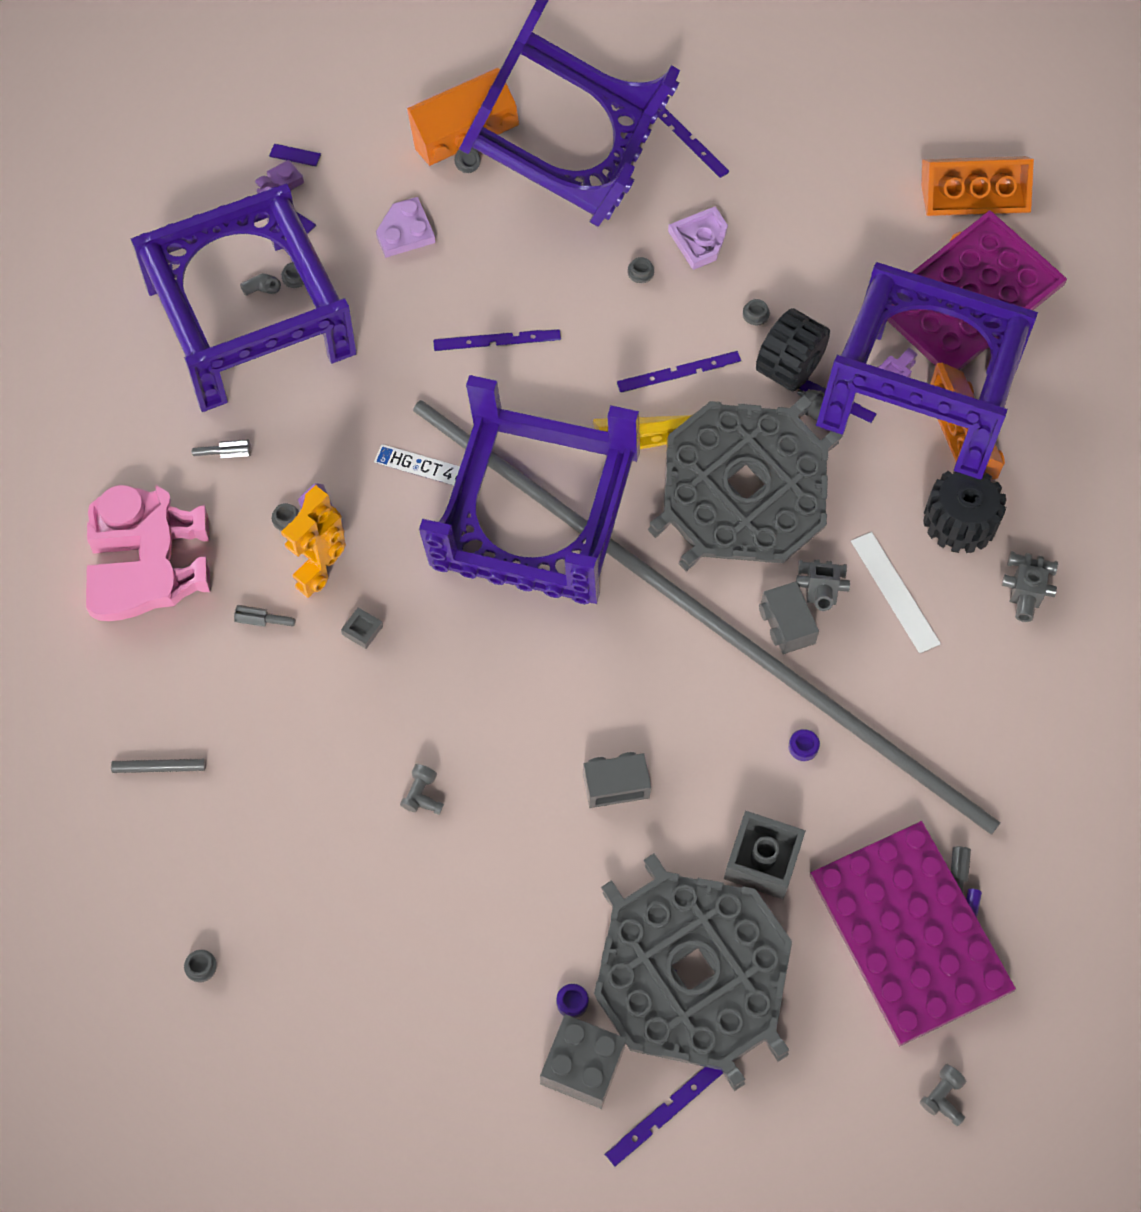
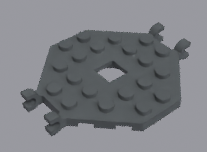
M805 395L790 408L778 407L777 409L761 408V405L738 404V406L721 404L722 402L710 401L668 435L664 512L650 522L651 526L648 528V531L656 538L672 524L693 546L692 549L681 556L682 560L678 563L686 572L701 557L784 563L827 525L828 451L839 444V440L843 435L831 431L820 440L802 422L800 418L808 412L807 408L812 404ZM745 465L765 484L749 498H743L728 482V479Z
M655 853L644 859L645 868L654 879L625 899L612 880L601 887L604 897L613 907L602 955L599 977L594 991L595 998L619 1035L627 1038L626 1045L630 1051L722 1070L735 1092L745 1085V1078L734 1064V1061L764 1041L777 1062L789 1055V1048L776 1030L792 940L756 889L744 886L742 888L724 885L723 882L702 878L693 879L679 876L676 873L666 872ZM696 949H699L715 974L695 988L687 989L672 965Z

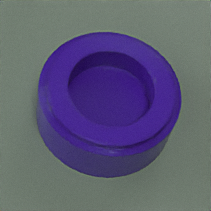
M807 729L798 730L790 738L789 752L799 761L812 760L818 753L820 741L814 732Z
M567 984L559 990L556 1005L563 1016L566 1014L578 1018L586 1012L589 997L587 991L582 986Z

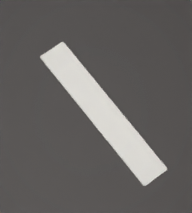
M870 532L851 540V543L917 651L922 653L940 645V641L873 533Z

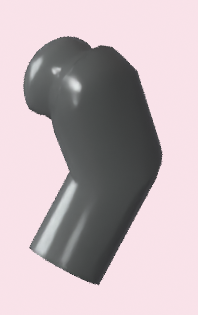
M262 273L240 283V287L245 296L256 291L275 294L280 290L281 283L276 277Z

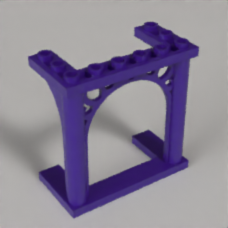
M536 0L459 150L466 154H469L471 148L478 150L592 214L589 222L599 227L604 218L606 220L610 219L615 208L621 203L625 193L629 192L635 180L631 178L635 169L631 163L638 160L643 148L639 147L640 143H645L652 131L648 126L649 124L653 125L660 114L658 109L663 111L670 99L667 95L673 96L680 82L676 81L680 70L671 65L663 76L649 82H628L611 77L532 32L549 1ZM520 54L583 89L601 104L611 121L613 129L612 149L602 163L593 168L580 171L561 169L539 159L483 127ZM612 105H613L616 109H618V110H617V111L613 110V109H612ZM628 116L633 120V124L629 126L622 125L618 122V118ZM621 132L628 133L625 138H622L620 135ZM604 169L609 171L607 177L602 172ZM590 176L597 177L602 185L592 186ZM576 178L582 179V180H583V185H581L582 182H578V181H576L575 179H576Z
M287 183L130 238L149 296L158 294L186 356L184 359L201 412L228 403L220 375L221 371L320 334L324 336L327 357L331 364L357 355L349 305L345 298L339 299L294 209L291 190ZM267 218V224L264 227L258 228L254 225L255 222ZM250 234L271 240L275 251L284 249L290 256L316 309L210 347L184 291V275L189 262L200 249L222 237ZM182 248L186 250V254L183 256L169 254ZM172 264H174V265H179V264H180V266H179L178 268H176V269L173 270V265H172Z
M876 262L864 302L842 354H837L834 360L816 426L843 435L856 393L968 428V432L954 471L981 480L1008 409L1005 408V404L1038 312ZM924 309L962 319L978 330L987 341L991 350V360L986 371L987 376L979 400L866 364L876 339L881 340L887 320L900 312Z
M469 375L466 388L474 425L449 503L439 522L422 518L419 527L429 566L440 572H448V570L458 572L466 578H485L496 585L506 583L515 585L523 591L529 592L532 589L541 591L553 598H560L561 596L572 598L573 601L579 604H597L600 595L599 577L632 461L637 462L640 454L639 411L610 405L607 415L608 432L504 410L501 408L497 381ZM498 432L607 455L588 522L578 538L566 548L547 556L522 557L498 548L483 533L477 519V499ZM466 527H473L474 532L467 533ZM479 540L482 542L481 548L474 553L463 551L464 545L469 541ZM573 551H581L580 554L573 553ZM491 552L495 554V557L491 558L490 556H484V554ZM558 560H565L566 575L557 571L555 565ZM540 565H548L550 567V571L545 570L543 568L539 569L538 567Z

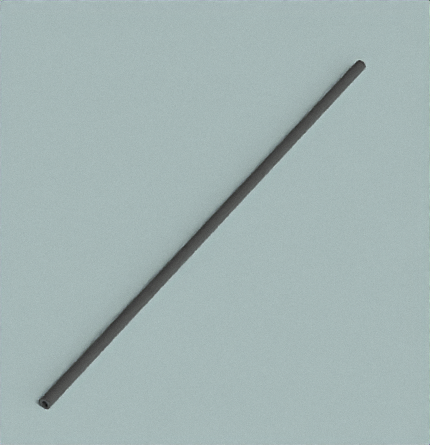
M420 400L416 403L413 409L416 414L466 449L470 437L469 434L424 401ZM492 452L488 463L491 469L577 532L582 533L588 522ZM610 539L607 554L992 835L1000 825V822L620 544Z

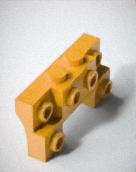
M317 485L305 494L304 503L299 514L281 531V534L288 539L285 547L297 557L303 554L308 558L293 574V578L298 581L295 584V588L307 598L325 587L329 579L326 566H331L343 553L346 546L345 531L341 522L342 516L336 508L331 506L329 495Z

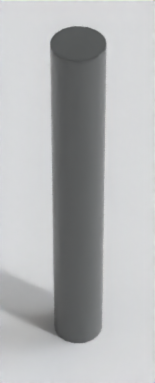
M205 759L112 761L111 763L112 773L205 771L206 769Z

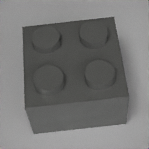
M745 810L726 868L724 880L754 888L757 891L784 900L806 830Z
M565 1014L540 1074V1085L602 1109L624 1052L627 1038Z

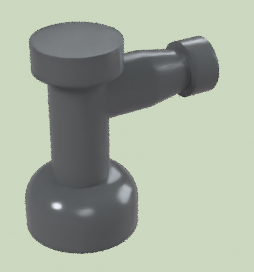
M415 764L412 770V777L415 780L407 797L402 799L400 806L411 812H417L418 808L422 807L440 815L444 804L422 794L426 784L429 785L435 781L437 773L427 766Z
M945 1064L940 1071V1078L942 1080L928 1097L924 1096L921 1099L920 1104L930 1114L936 1115L940 1111L951 1119L954 1125L959 1126L965 1119V1116L958 1112L945 1097L952 1089H961L967 1081L958 1070Z

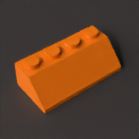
M495 68L407 108L415 150L429 166L455 155L459 150L500 71L499 68ZM505 83L483 126L497 135L519 125L517 106L507 83Z
M1026 156L922 159L921 186L926 215L985 214L989 210L994 214L1031 212L1034 159Z
M943 362L936 364L931 385L974 398L973 386L970 381L966 380L962 371ZM938 419L954 459L957 462L968 428ZM994 445L985 472L992 476L991 480L998 479L1005 464L1004 455L1001 450L997 449L996 445Z

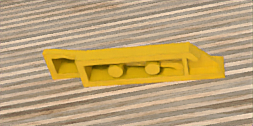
M692 415L639 417L640 449L667 445L668 435ZM608 418L593 420L594 429L608 432Z

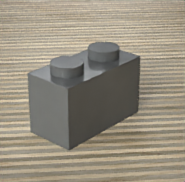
M797 581L764 591L761 604H759V611L764 621L768 620L771 627V639L775 646L779 645L782 654L816 644L819 629Z
M627 752L611 759L596 757L583 763V778L589 808L650 799L651 784L644 753Z

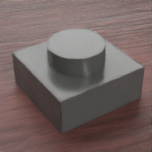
M357 608L341 629V633L346 638L367 649L383 628V623L369 613Z

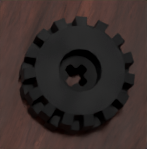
M790 308L776 321L767 334L757 357L756 371L788 390L796 391L809 379L821 361L829 342L830 329L795 308Z
M947 471L942 474L941 479L936 480L924 510L923 522L924 527H929L927 533L930 538L937 537L939 539L937 543L942 548L945 545L951 546V552L959 553L960 549H965L966 553H973L976 546L982 550L988 545L989 541L992 542L1005 514L1007 499L1006 494L1000 493L1002 486L999 482H991V475L985 472L980 480L956 471L953 474Z

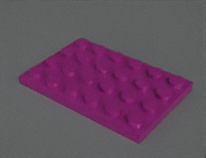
M991 210L911 272L1030 310L1036 309L1063 287L1067 281L1063 274ZM917 309L904 311L893 315L887 320L935 366L937 363L943 362L961 370L989 347L981 333L967 322L933 310Z
M922 821L810 872V877L899 1047L1015 992L1016 987Z

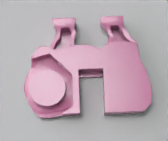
M118 485L109 488L89 505V522H87V541L92 552L105 553L139 550V561L87 565L86 608L90 616L100 621H119L136 617L155 608L175 606L184 597L196 591L210 592V568L206 557H198L190 566L184 569L172 568L170 563L172 541L174 539L185 538L191 540L197 538L201 541H209V517L205 505L198 506L191 512L171 507L169 492L157 485L155 487L156 490L153 492L126 485Z

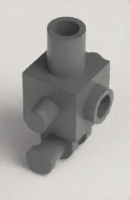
M1011 551L1008 566L1015 565L1019 567L1014 577L1004 575L1002 586L1012 588L1010 602L1017 604L1015 618L1022 622H1031L1034 618L1035 608H1039L1044 597H1055L1057 586L1049 585L1047 581L1049 573L1053 576L1056 575L1058 561H1046L1043 556L1039 555L1037 559H1033L1030 553H1026L1024 556Z
M799 560L797 584L799 587L806 588L807 603H814L818 610L827 611L837 603L838 591L849 592L850 580H843L846 578L847 564L837 565L832 564V561L820 563V560H814V562ZM802 573H803V574H808V576H799V575H801Z

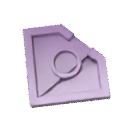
M418 197L392 204L376 230L377 239L385 258L435 243V235Z
M715 206L669 224L668 232L694 270L717 260L728 225Z

